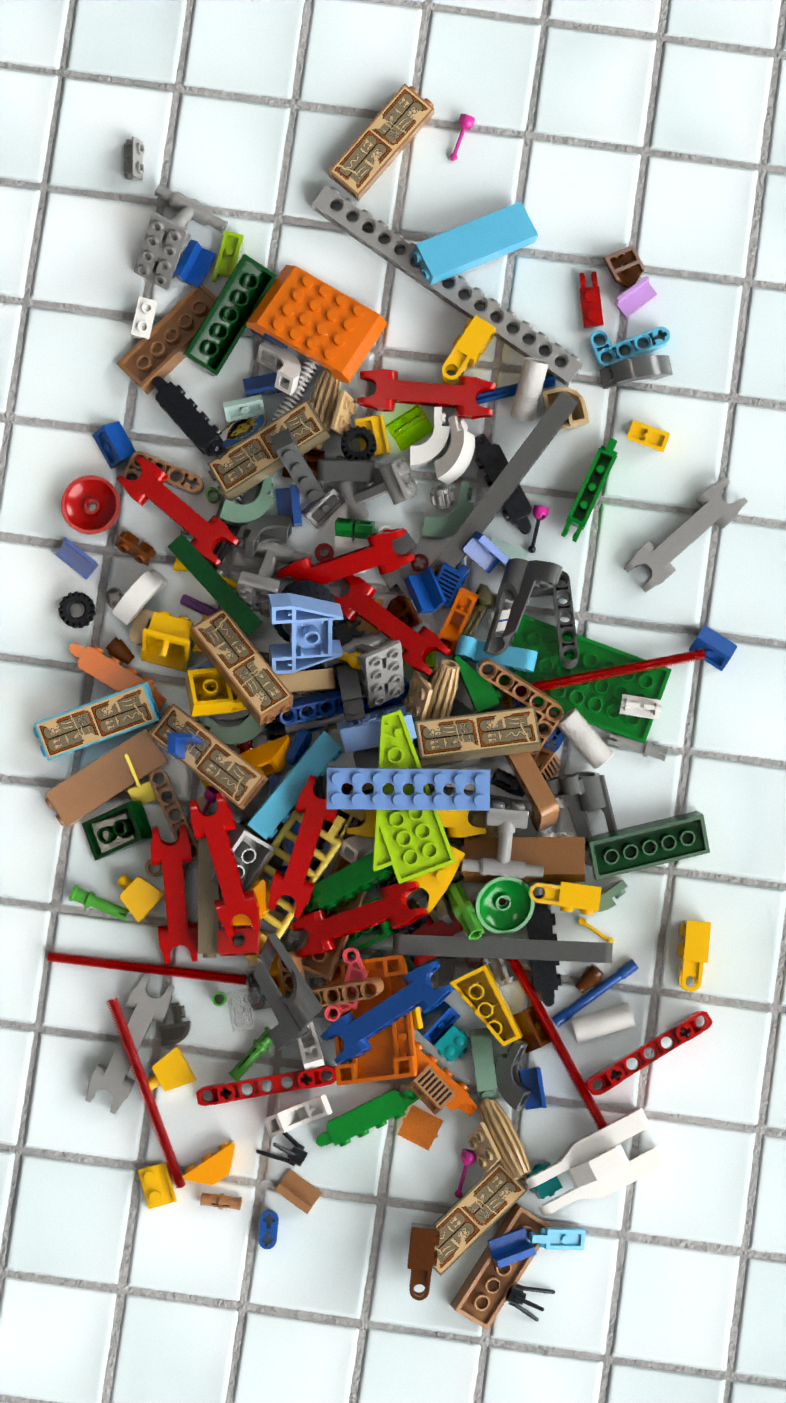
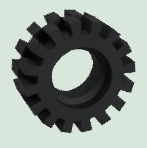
M356 426L344 432V436L341 438V450L345 458L347 457L349 460H370L374 456L377 447L376 439L370 429L367 430L364 426ZM358 437L366 441V448L361 452H356L351 448L352 440Z
M78 591L70 592L67 596L63 597L62 602L60 601V608H58L60 618L68 626L76 629L83 628V626H88L94 620L96 608L92 599L85 593H79ZM81 603L84 605L85 611L81 617L71 616L70 607L72 604Z

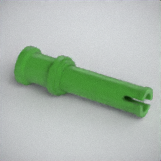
M77 884L73 887L68 900L81 903L85 908L93 907L124 922L127 916L120 914V912L126 915L129 913L128 909L95 896L93 891H85L79 888Z
M268 1026L264 1028L265 1031L258 1039H254L251 1049L229 1072V1075L236 1081L240 1080L262 1053L268 1052V1048L272 1044L267 1035V1032L271 1030Z

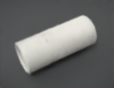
M526 357L524 358L523 368L517 385L518 389H516V396H514L510 415L517 419L534 421L549 364L539 359Z
M576 708L563 715L557 726L565 736L570 739L594 769L605 764L613 755V751L607 746L605 741L599 737L597 732L594 731Z
M628 1002L570 1019L577 1043L595 1038V1036L600 1037L602 1034L608 1035L635 1027L633 1014Z

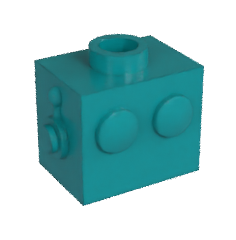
M452 1025L434 1046L438 1049V1054L441 1057H445L447 1061L452 1062L456 1057L460 1059L468 1051L466 1047L471 1041L462 1028L457 1029Z
M550 1162L534 1165V1168L531 1170L532 1172L526 1177L551 1165ZM555 1176L529 1190L531 1193L535 1192L538 1199H544L546 1196L551 1197L555 1195V1192L563 1187L558 1177Z

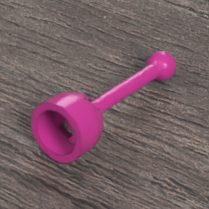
M467 114L460 115L459 125L462 129L454 151L450 154V160H457L456 154L464 132L472 128L475 122L474 117Z
M207 786L204 797L207 802L202 810L203 814L206 813L210 803L216 801V794L220 793L213 786Z
M462 1149L461 1152L464 1168L458 1190L455 1191V1197L457 1198L462 1197V1187L468 1165L473 1164L477 1158L475 1152L469 1149Z

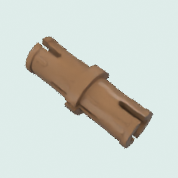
M202 1192L200 1205L218 1207L221 1210L222 1208L241 1210L242 1197L226 1196L224 1193L218 1195Z

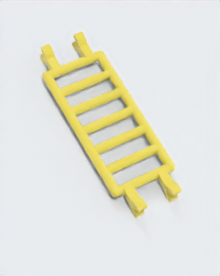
M297 811L291 813V816L287 819L271 844L275 850L251 886L258 880L263 871L274 878L277 870L268 865L274 854L289 864L291 855L279 848L285 837L293 843L296 842L297 835L291 832L290 829L295 821L302 823L304 813L300 814ZM338 815L328 832L323 828L321 829L320 837L331 843L332 846L326 855L315 848L313 856L320 860L321 863L315 871L309 868L307 874L310 878L309 881L315 884L342 845L341 840L336 838L347 822L342 816ZM281 897L277 905L288 911L283 921H279L269 913L262 918L277 928L274 934L278 936L279 940L292 922L296 909V902L292 905ZM235 926V929L239 927L243 929V926ZM260 932V943L262 951L267 940V936ZM246 955V958L255 961L259 955Z

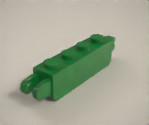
M610 438L606 447L601 445V448L598 449L566 519V525L561 536L565 537L569 532L570 525L577 527V531L574 533L572 541L576 542L581 531L584 530L617 458V452L613 451L617 440Z
M373 852L314 884L313 894L305 907L307 912L312 913L321 909L332 911L339 907V903L354 899L357 893L369 891L375 883H382L390 878V875L394 873L392 865L374 872L372 869Z
M391 1089L329 1120L326 1126L327 1131L317 1136L315 1142L319 1147L327 1146L331 1143H334L335 1146L338 1144L340 1147L345 1146L351 1142L350 1138L356 1135L358 1138L363 1137L369 1133L368 1129L374 1126L376 1129L381 1128L387 1124L386 1120L392 1117L395 1120L406 1115L404 1111L407 1110V1107L419 1098L411 1089L402 1092Z

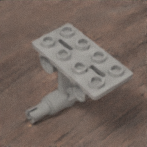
M160 184L155 190L154 196L168 202L169 206L178 211V213L171 219H167L156 212L152 214L134 272L168 290L172 280L175 278L174 271L179 263L180 254L191 237V234L185 229L189 221L192 219L203 226L209 225L221 233L225 231L228 222L215 216L211 209L203 206L196 199H191L180 192H172Z
M401 458L379 467L382 481L358 490L355 481H339L338 488L341 489L346 505L351 513V519H355V523L358 519L368 520L369 514L365 507V502L388 493L393 504L396 505L417 495L418 487L415 480L410 479L408 473L411 470L407 461L403 462Z
M235 535L240 544L237 547L232 545V547L243 549V537ZM267 542L260 545L254 556L263 558L258 575L241 571L240 578L237 581V595L251 610L260 612L265 617H270L269 594L280 593L281 580L272 578L276 561L290 564L294 560L310 556L311 559L312 554L295 551L294 547L280 545L275 542Z
M371 632L360 638H354L349 643L341 646L342 651L345 653L358 652L362 654L357 657L360 668L365 674V680L360 681V687L367 698L369 708L379 706L392 698L399 697L405 692L401 642L399 640H392L381 645L390 640L381 632ZM335 658L321 663L323 669H328L336 664H346L348 662Z
M499 798L490 799V811H485V822L488 826H497V832H499L497 858H481V860L463 859V872H479L482 876L495 875L518 877V879L525 878V876L543 878L544 865H528L524 861L511 860L512 839L515 828L527 829L529 810L521 800H510V803H504Z

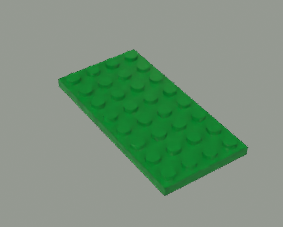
M523 615L511 646L538 652L534 672L508 670L528 683H535L552 678L557 679V677L645 661V659L577 635L578 663L574 668H564L560 663L556 626ZM567 635L562 637V639L565 641L572 640V638ZM571 654L564 656L567 660L574 659V656ZM660 666L658 669L656 667L653 670L650 668L648 671L643 670L642 672L641 670L638 673L636 671L633 674L632 672L631 674L628 673V675L627 673L626 675L621 674L619 677L614 675V678L609 676V679L604 677V680L599 678V681L594 679V682L589 680L587 683L582 682V684L577 683V685L575 683V685L572 684L571 686L570 684L567 687L566 685L565 687L560 686L558 689L555 687L553 690L548 688V691L543 689V692L561 704L563 714L576 708L587 723L645 744L654 719L619 714L622 694L661 700L672 669L664 666L661 668ZM502 675L499 678L500 683H506L509 680L508 675ZM534 697L532 703L540 704L542 697ZM552 707L550 710L558 712L559 708Z

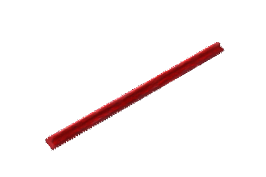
M699 649L530 684L543 692V689L548 691V688L553 690L555 687L558 689L560 686L565 687L566 685L567 687L570 684L572 686L575 683L576 685L577 683L582 684V682L587 683L589 680L594 682V679L599 681V678L604 680V677L609 679V676L614 678V675L619 677L621 674L626 675L627 673L628 675L631 672L633 674L636 671L637 673L638 671L641 672V670L642 672L643 670L648 671L650 668L653 670L655 667L658 669V667L660 668L661 666L662 668L665 665L670 667V664L675 666V663L676 665L677 663L682 664V662L687 663V661L689 663L692 660L693 662L694 660L697 661V659L699 661L702 658L704 660L706 657L704 650ZM518 686L515 692L522 694L525 692L526 687Z
M49 951L47 961L149 974L154 973L156 975L211 980L214 982L221 981L223 983L246 985L247 981L246 974L241 976L238 973L237 975L236 973L231 975V973L227 972L226 974V972L221 973V971L220 973L219 971L217 973L216 971L211 972V970L206 972L204 969L199 971L196 968L191 970L189 967L184 969V967L179 968V966H175L174 968V966L170 965L169 967V965L164 966V964L163 966L161 964L160 966L159 964L154 965V963L149 965L147 962L142 964L139 961L138 963L137 961L132 963L129 960L128 962L127 960L122 961V959L117 961L114 958L113 960L112 958L107 960V958L102 959V957L97 958V956L92 958L90 955L85 957L82 954L81 956L80 954L75 956L72 953L70 955V953L65 954V952L60 954V952L55 953L54 951L53 953L51 951L50 953Z
M506 959L509 960L512 971H515L514 974L518 978L517 980H519L518 983L521 982L520 985L523 987V991H525L524 994L527 993L525 996L529 998L528 1000L532 1004L531 1007L535 1009L537 1018L542 1022L541 1025L543 1024V1029H546L547 1036H549V1040H552L555 1051H558L560 1060H563L566 1071H569V1076L573 1080L572 1083L575 1082L573 1085L577 1087L580 1098H583V1103L585 1102V1107H588L591 1118H594V1123L596 1122V1127H599L597 1129H603L608 1124L578 1072L574 1061H572L568 1050H566L567 1048L563 1041H561V1037L557 1030H555V1026L551 1019H549V1015L544 1010V1006L540 999H538L539 997L530 983L526 972H524L520 961H518L519 959Z
M117 997L108 999L106 1003L109 1002L107 1004L110 1005L108 1008L111 1007L109 1010L113 1012L111 1017H114L112 1018L115 1019L113 1022L117 1024L115 1026H118L116 1028L118 1029L117 1031H120L118 1036H121L119 1038L123 1040L121 1043L124 1042L122 1044L125 1045L123 1048L126 1047L124 1049L127 1052L125 1055L128 1054L126 1056L129 1057L127 1060L130 1059L128 1062L132 1064L130 1066H133L131 1071H134L133 1073L135 1074L133 1076L137 1078L135 1081L138 1080L136 1083L140 1085L138 1086V1088L140 1087L138 1090H141L139 1093L142 1092L140 1095L144 1097L142 1099H145L143 1104H146L145 1106L147 1107L145 1109L148 1108L146 1111H149L148 1113L150 1114L148 1116L152 1118L150 1123H153L151 1124L154 1125L152 1128L158 1134L156 1136L159 1139L157 1142L160 1141L158 1143L162 1146L160 1149L164 1151L162 1153H165L163 1158L167 1160L165 1163L168 1162L166 1164L169 1165L167 1168L170 1167L168 1169L171 1172L170 1175L172 1174L170 1177H173L171 1179L175 1181L173 1184L176 1183L174 1185L177 1186L175 1189L183 1188L186 1183L183 1181L177 1158L174 1155L175 1153H173L174 1151L168 1134H166L161 1115L158 1113L156 1101H154L152 1090L149 1087L148 1080H146L145 1071L142 1068L143 1066H141L142 1064L137 1054L138 1052H136V1047H134L131 1033H129V1028L126 1026L127 1023L123 1019L125 1017L122 1014L121 1007H119L120 1003Z

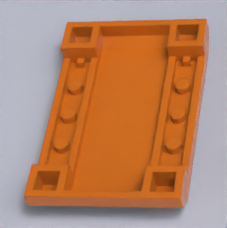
M286 265L247 321L246 326L262 336L266 333L332 371L331 375L348 385L386 328L387 322L377 312L299 267Z
M404 955L362 960L365 969L369 970L367 978H380L384 983V989L374 998L360 1000L357 1009L351 1008L342 1014L341 1017L352 1012L355 1019H357L406 987L407 985L403 977L408 974ZM346 962L338 963L332 980L326 979L327 985L343 982L349 964ZM369 984L370 989L375 992L373 984ZM332 990L333 996L338 998L337 992ZM332 1009V1013L337 1015V1011ZM412 1011L368 1039L372 1046L368 1052L341 1065H335L337 1086L417 1076L418 1064ZM340 1036L335 1037L336 1056L344 1049V1041Z

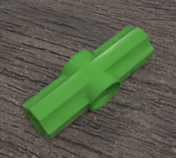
M461 883L450 884L445 892L453 906L452 910L458 922L461 923L469 940H476L482 937L484 928L480 920H478L475 907L470 898L468 899Z

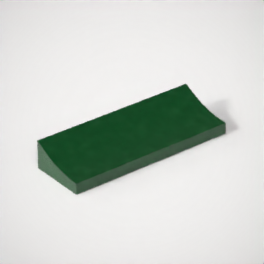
M243 254L183 355L210 375L217 376L246 329L247 321L270 289L277 275L246 254Z
M183 534L168 546L171 552L248 636L263 623Z
M699 811L585 838L595 880L710 853L704 815Z

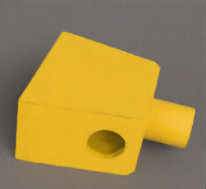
M124 874L116 882L124 889L119 898L138 922H141L165 896L163 891L140 876H137L132 881Z
M179 1046L151 1067L155 1074L146 1079L151 1090L161 1085L165 1092L197 1080Z

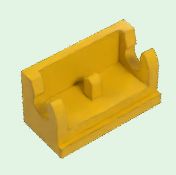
M633 420L626 439L664 452L670 433Z

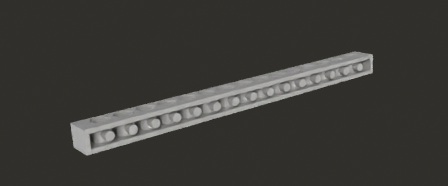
M325 185L312 203L314 211L466 317L473 319L477 315L496 327V338L525 358L530 357L547 362L549 364L547 373L553 375L555 379L568 387L582 367L581 360L577 356L564 352L565 349L560 344L551 343L548 340V336L540 331L538 333L534 331L532 325L528 322L518 320L516 314L511 310L507 309L505 311L500 307L498 301L485 297L481 289L469 286L468 281L462 276H453L430 285L429 281L425 280L422 275L421 266H413L410 263L414 259L413 252L416 244L412 242L409 244L399 232L395 231L393 233L388 229L386 223L381 220L377 222L372 218L373 215L365 209L360 210L356 207L357 204L350 198L344 199L340 196L341 193L334 187L329 188ZM335 203L341 205V208L337 211L331 209V206ZM351 214L357 216V219L353 222L347 220V217ZM369 225L373 227V230L370 233H366L362 230L363 227ZM385 236L389 239V242L381 244L378 240ZM397 248H403L405 253L397 255L394 251ZM445 281H450L453 283V286L447 289L442 284ZM461 292H466L469 294V298L462 300L458 295ZM477 303H482L485 309L478 311L474 306ZM498 314L501 320L493 322L490 317ZM513 325L517 328V332L509 333L506 328ZM527 336L531 337L533 343L527 345L522 339ZM547 348L549 354L543 356L539 353V349ZM563 359L565 366L558 367L555 364V360Z

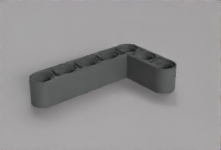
M562 571L559 580H563L565 582L564 585L553 586V588L534 587L530 597L552 595L560 663L564 668L571 669L578 663L579 652L570 578L566 572ZM563 598L566 599L568 602L565 604H561L558 602V600ZM567 617L570 621L562 622L560 618ZM567 635L570 636L572 640L565 641L562 639V637ZM571 654L574 656V659L567 660L564 656Z

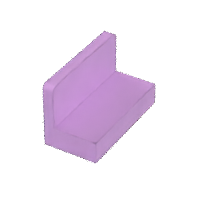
M645 276L615 299L614 304L624 318L627 319L657 297L658 294L649 284V277Z

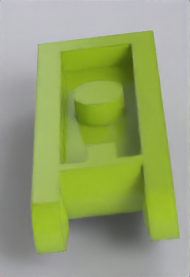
M225 230L212 282L216 283L218 275L230 277L237 265L244 235Z

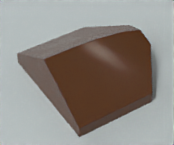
M633 245L602 258L614 281L625 288L636 284L641 273L645 270Z
M398 595L389 602L386 610L410 628L415 629L422 622L409 598Z

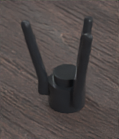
M287 1132L282 1134L296 1148L292 1147L289 1150L277 1143H273V1146L287 1153L288 1158L256 1150L257 1154L289 1163L292 1166L295 1164L301 1166L308 1152L304 1151L305 1146L299 1144Z
M516 1284L515 1287L510 1286L506 1295L508 1304L516 1307L536 1322L539 1321V1318L521 1305L524 1303L542 1312L544 1308L526 1300V1293L523 1291L555 1294V1290L528 1287Z

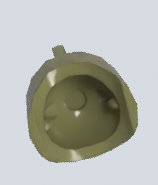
M481 583L475 592L479 595L477 598L478 604L461 635L473 637L488 608L496 610L497 594H492L488 586Z

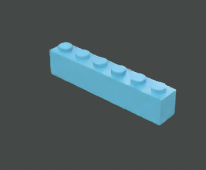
M322 731L246 825L266 840L268 837L272 839L278 831L276 827L279 823H285L291 816L289 811L293 806L296 807L300 792L306 785L309 776L313 775L317 778L320 775L322 777L326 773V767H328L331 760L336 761L341 755L340 749L343 746L325 731Z

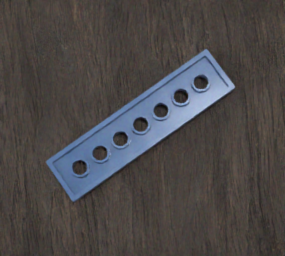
M326 767V809L490 811V769ZM344 783L352 784L353 790L351 793H342L341 787ZM365 783H371L373 786V791L370 794L362 792V786ZM391 783L393 785V792L388 795L384 794L382 791L383 785ZM407 783L412 784L414 787V791L409 795L403 793V786ZM430 783L434 786V791L432 794L426 795L423 792V787ZM446 784L454 786V792L451 795H446L443 791ZM467 784H472L475 788L472 795L464 793V787Z

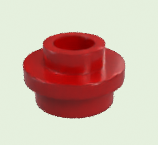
M327 543L319 544L314 551L315 558L319 562L333 558V547ZM326 549L328 554L322 556L320 554L321 550Z

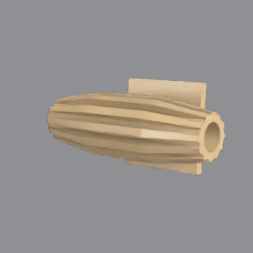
M323 369L313 389L310 404L315 409L328 433L332 429L342 437L344 432L351 428L350 421L352 415L356 412L357 404L346 391L341 390L340 392L341 381L331 375L332 371ZM322 442L313 449L321 450L324 442Z
M448 659L441 660L430 683L418 671H414L413 678L409 683L408 696L405 698V707L416 721L450 717L458 689L460 666L457 662Z
M486 1098L480 1102L481 1105L478 1107L482 1122L467 1137L470 1148L474 1150L477 1156L478 1165L483 1169L484 1173H487L500 1161L513 1181L527 1176L532 1171L525 1148L510 1118L496 1099Z

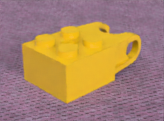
M477 315L473 319H468L464 326L463 335L459 334L453 342V350L442 366V381L445 384L456 385L459 377L465 374L469 366L474 368L494 338L496 327ZM454 371L456 374L450 376L447 374V372Z
M215 668L187 670L185 685L191 717L246 710L245 706Z
M451 845L456 863L407 881L419 882L420 888L428 892V914L448 889L466 854Z
M559 882V885L536 883L530 887L529 896L535 903L558 906L560 911L573 912V909H579L580 914L593 915L594 912L599 911L602 887ZM536 887L541 888L544 892L541 899H537L533 895V890Z
M683 920V924H679L678 936L682 937L681 944L677 945V956H680L678 981L680 987L685 991H696L701 986L703 963H708L711 922ZM692 976L694 979V984L691 987L686 985V978Z

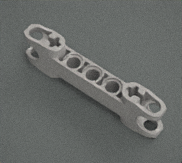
M724 478L703 492L696 499L701 508L658 547H655L651 541L647 542L637 551L633 559L624 568L627 573L638 566H644L649 569L651 578L642 588L645 593L663 583L676 571L671 562L715 522L721 529L725 528L735 519L741 508L748 502L745 497L734 504H728L722 499L721 491L730 482L727 478Z
M144 973L140 982L132 990L126 1003L127 1008L134 1010L127 1026L130 1031L129 1033H131L134 1047H136V1052L139 1051L152 1021L155 1020L161 1024L163 1023L170 1009L175 990L174 986L169 985L161 997H152L147 991L151 975ZM123 1040L119 1041L108 1067L101 1064L97 1065L90 1079L85 1101L90 1103L99 1090H108L113 1096V1104L110 1110L113 1114L117 1113L122 1103L127 1099L135 1083V1080L127 1077L131 1068L130 1065L132 1064L128 1062L130 1059L127 1060L129 1058L126 1057L128 1054L125 1055L127 1052L124 1050L126 1047L123 1048L125 1045H122L124 1042L121 1043Z

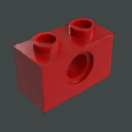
M244 925L243 929H235L234 926L235 935L232 937L227 936L224 927L221 930H217L218 954L220 956L261 955L260 930H254L252 925ZM239 935L244 936V942L241 945H235L234 939Z

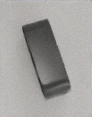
M317 459V480L374 481L375 461Z

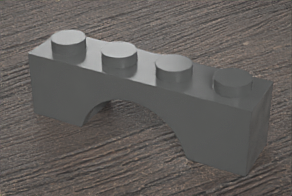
M289 428L271 436L277 455L306 502L310 504L326 496L321 481L317 480V474L314 469L309 467Z

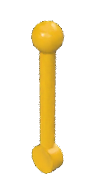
M584 918L578 919L579 925H584L606 940V943H614L612 937L605 936L588 924Z

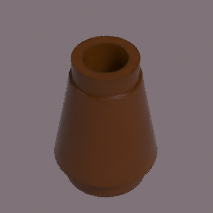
M117 637L105 648L109 651L108 654L126 665L135 657L122 639L119 640Z
M592 963L590 967H586L575 987L581 993H584L601 981V977L604 974Z

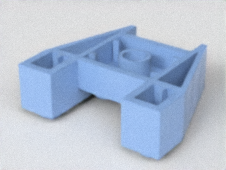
M292 593L269 594L271 623H290V643L269 645L270 667L275 674L294 673L343 656L340 640H332V620H343V613L339 603Z
M404 703L366 713V719L349 722L344 720L336 723L345 753L379 747L381 716L401 709L413 742L417 735L412 715L406 711Z

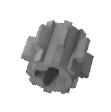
M439 485L432 488L430 498L432 505H435L436 509H445L453 505L452 501H455L453 490L450 489L449 485Z

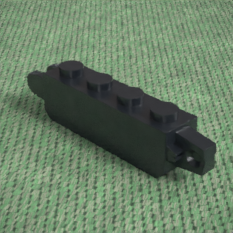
M161 376L154 377L152 384L158 392L156 393L155 400L201 453L206 455L211 453L219 460L226 455L228 451L220 437L222 432L215 424L211 426L208 423L210 419L203 411L199 413L196 410L198 406L191 398L187 400L184 396L186 392L179 384L175 386L172 382L167 383Z
M483 433L475 437V447L477 450L475 462L479 469L483 468L486 474L484 480L488 487H490L506 467L508 461L500 445L491 444ZM519 484L503 505L504 510L502 514L506 522L510 521L512 525L516 523L521 534L526 535L532 529L528 519L532 507Z
M536 895L534 897L541 899L543 895ZM535 903L532 917L527 923L528 939L557 941V933L553 934L552 926L556 925L555 913L551 914L548 905ZM530 960L533 988L537 992L542 993L543 1004L550 1007L555 1003L554 990H558V986H561V975L557 974L556 966H559L560 963L559 961Z

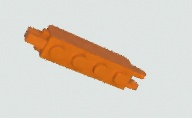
M78 643L69 645L70 647L68 648L71 654L79 659L77 661L78 667L116 692L148 681L157 707L159 709L163 707L167 699L156 691L157 688L153 686L154 681L146 676L143 679L136 675L138 672L129 666L125 669L119 665L121 663L120 660L112 655L110 658L103 655L104 650L96 645L93 648L90 646L84 648L78 645Z
M415 1040L418 1064L417 1076L430 1065L457 1094L446 1106L450 1110L460 1109L471 1116L478 1106L467 1092L469 1087L461 1080L457 1083L452 1078L454 1074L446 1067L441 1069L437 1065L439 1061L432 1054L427 1056L423 1053L424 1047Z

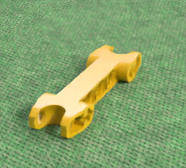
M361 809L365 814L364 823L359 827L346 828V834L374 838L375 810ZM437 810L443 828H447V838H466L473 835L486 834V828L474 827L469 823L468 813L470 810Z

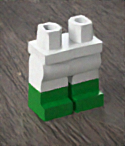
M337 517L335 521L334 557L369 546L366 537L374 533L375 521L358 519L355 523V519Z

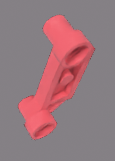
M354 947L345 949L342 958L349 965L343 982L367 978L369 970L365 969L359 950ZM350 952L355 954L354 958L350 956ZM351 987V992L356 995L355 988ZM359 1001L328 1006L324 1011V1016L328 1021H336L351 1008L357 1009ZM332 1009L337 1011V1015L332 1013Z

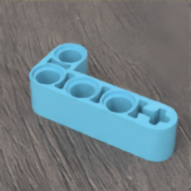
M657 327L611 345L606 332L596 330L590 337L589 345L597 365L603 369L611 366L612 363L640 357L665 347L669 342L670 332L665 327ZM658 334L665 336L663 341L660 338L656 339ZM595 337H601L604 340V343L601 345H597L594 343L593 339ZM645 341L648 347L642 349L637 345V342ZM627 348L629 354L623 356L620 354L619 349ZM608 355L611 361L604 363L601 360V356Z
M459 635L455 656H459L464 661L479 663L483 658H491L507 669L534 672L538 654L536 651L508 646L502 654L492 656L483 650L486 642L478 641L476 638L466 635Z

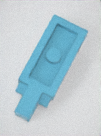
M545 1227L540 1228V1232H529L528 1239L531 1243H539V1247L550 1250H584L586 1230L584 1228Z

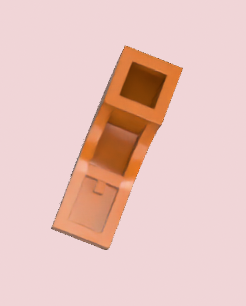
M460 587L448 617L438 635L442 643L450 649L451 653L449 656L453 654L458 637L462 634L479 596Z

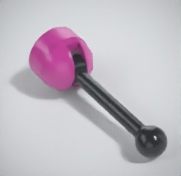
M538 505L533 507L536 525L531 546L528 548L530 553L536 551L535 543L540 521L544 520L548 515L549 508Z

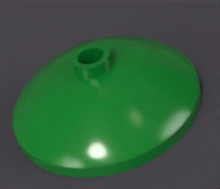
M497 876L490 879L481 887L475 899V913L478 920L487 930L496 934H510L520 930L528 923L534 911L535 902L529 896L530 887L523 880L518 879V877ZM505 898L503 903H499V899Z

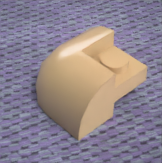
M560 387L542 391L545 413L562 391L579 402L560 430H570L589 423L583 396L576 390L569 387Z

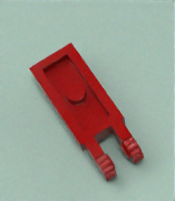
M596 271L591 272L593 287H585L584 273H579L583 327L603 326L600 289Z

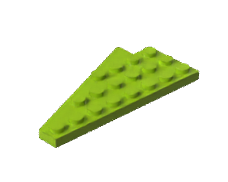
M401 709L381 716L378 768H422ZM391 783L384 784L382 787L383 793L386 795L393 792V785ZM410 783L403 786V793L406 795L414 791V787ZM428 784L423 787V792L426 795L431 794ZM375 810L372 863L374 872L392 865L397 882L400 884L456 863L437 810Z

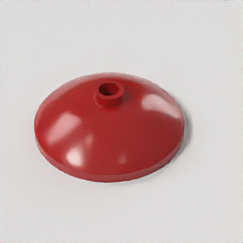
M88 475L74 480L67 486L62 495L61 511L65 521L72 529L82 534L95 535L106 531L115 523L120 513L121 504L117 490L109 481L99 476ZM91 504L96 505L94 510H89Z

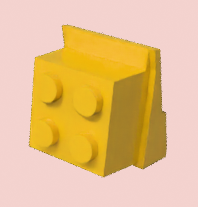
M154 611L148 629H143L141 660L187 673L192 656L190 630L193 622L190 621V618L185 616L177 618L171 616V613L166 611H159V613Z

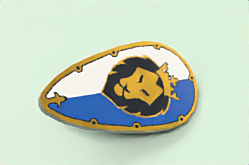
M263 414L229 423L221 431L222 434L220 435L226 450H229L267 425V418Z

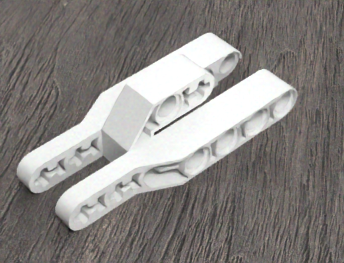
M642 1108L622 1116L601 1130L597 1129L570 1143L558 1162L525 1179L529 1189L565 1171L569 1175L574 1188L540 1205L538 1208L543 1217L578 1199H602L669 1163L660 1144L649 1151L639 1153L640 1155L632 1160H628L621 1144H619L651 1126Z

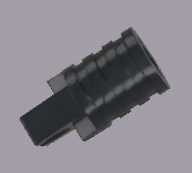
M500 768L496 769L490 784L520 797L525 795L516 776Z

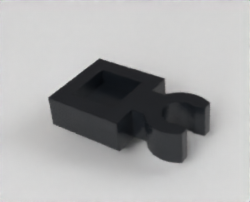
M361 621L354 622L349 628L347 623L332 627V640H340L342 646L353 640V635L356 637L364 635V631L357 632L355 630V626L360 625Z

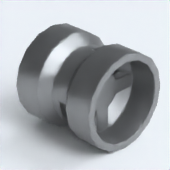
M112 587L106 591L104 600L110 608L114 609L125 594L119 588Z

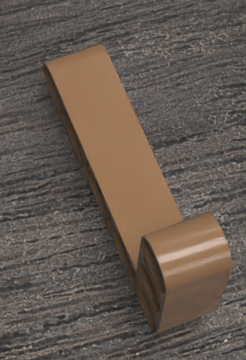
M481 659L478 663V670L484 679L526 706H535V711L539 713L537 716L538 726L542 723L548 725L545 731H539L541 750L563 717L561 704L493 659ZM490 664L493 666L492 670L487 673L483 672V666ZM508 675V682L500 683V676ZM518 686L526 687L525 692L522 694L516 693L515 690ZM534 697H542L540 704L535 705L532 703ZM552 707L559 708L556 715L549 714V710ZM539 751L530 752V754L534 755L537 754Z
M530 752L504 755L532 805L530 819L535 830L540 832L555 825L560 811L559 805Z
M156 769L150 774V783L175 840L179 838L180 824H186L191 846L196 848V854L192 857V861L198 859V842L169 776L163 770ZM158 773L164 775V781L161 784L154 782V777ZM171 792V801L164 802L162 800L163 793ZM177 809L180 811V818L174 821L170 818V813ZM151 859L146 862L145 871L148 875L153 877L163 875L162 864L157 873H152L150 871Z
M288 951V954L306 980L302 959L297 956L296 951ZM279 957L277 965L284 996L293 992L294 984L291 981V973ZM369 977L311 987V990L319 996L321 1006L325 1007L374 998L383 991L384 983L378 977ZM369 984H373L375 992L370 989ZM351 987L355 988L356 995L351 992ZM332 990L337 992L338 998L333 996Z

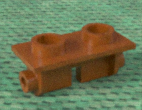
M123 530L120 536H117L115 546L121 552L128 553L134 557L137 562L149 566L150 559L156 554L154 547L144 541L138 546L139 538L129 531L125 532Z

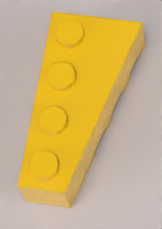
M488 964L449 982L502 1046L510 1044L523 1036Z

